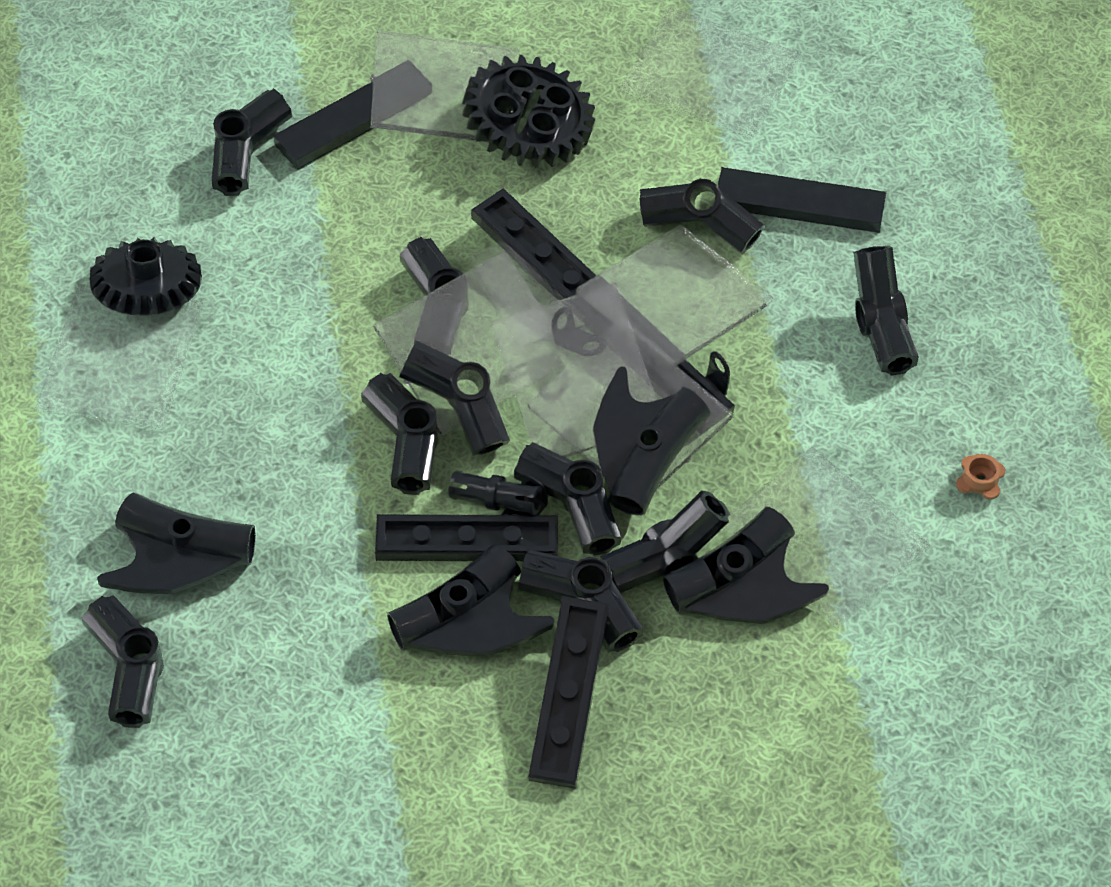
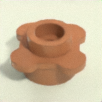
M986 454L965 457L961 463L964 469L963 474L956 481L957 489L964 494L970 492L981 494L988 500L997 498L1000 494L999 479L1004 477L1005 467L995 458ZM978 475L984 476L985 479H984V480H980V479L977 478V476H978Z

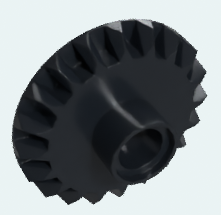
M137 237L136 241L130 244L121 241L118 248L108 247L106 248L105 255L97 256L95 265L90 267L89 282L95 298L107 308L123 314L147 316L172 311L191 300L200 288L202 274L201 265L197 263L195 254L188 253L184 245L174 246L172 240L160 243L155 237L151 240H140Z

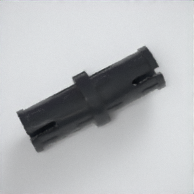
M459 470L454 471L450 478V482L467 485L466 489L449 486L448 492L451 499L482 503L489 510L498 511L502 507L529 513L534 516L538 514L542 505L524 500V497L543 500V490L540 486L506 482V478L499 475H492L490 478L463 473Z

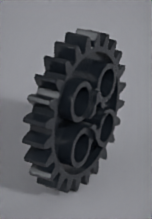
M506 55L503 56L501 66L494 60H489L487 69L479 67L476 76L470 77L462 104L465 105L462 116L469 118L466 126L468 130H477L476 142L488 140L487 151L489 153L496 149L503 151L501 160L505 161L513 155L516 156L518 166H522L525 159H531L533 166L539 168L541 160L545 159L551 167H555L558 157L567 163L572 153L579 155L583 145L588 144L596 119L592 117L595 105L588 104L589 92H579L582 84L580 80L568 81L570 71L566 70L560 74L555 72L556 63L552 62L547 67L541 66L540 57H536L533 64L527 63L523 55H519L517 63H513ZM538 89L542 90L537 103L531 109L523 130L517 133L516 130L520 120L525 116L534 93Z

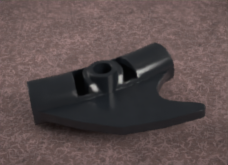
M619 367L616 370L602 398L593 425L599 465L610 493L608 500L615 508L636 516L646 514L649 504L670 465L692 435L711 415L706 403L689 388L682 387L677 393L651 402L636 401L629 392L627 369Z
M133 492L122 502L116 515L115 526L128 537L136 551L135 559L126 567L100 574L97 577V581L100 587L133 593L175 594L208 582L240 565H251L255 550V526L192 514Z
M767 506L722 544L687 565L663 576L666 593L677 613L680 614L686 611L720 620L757 624L766 623L808 606L828 594L829 586L825 583L794 582L787 577L784 570V559L788 544L795 535V531L780 512Z
M491 545L477 559L443 584L419 598L387 612L390 629L402 651L414 648L446 655L488 657L522 645L551 630L554 627V618L551 616H521L512 611L509 605L510 596L515 580L520 576L521 570L512 555L498 545Z

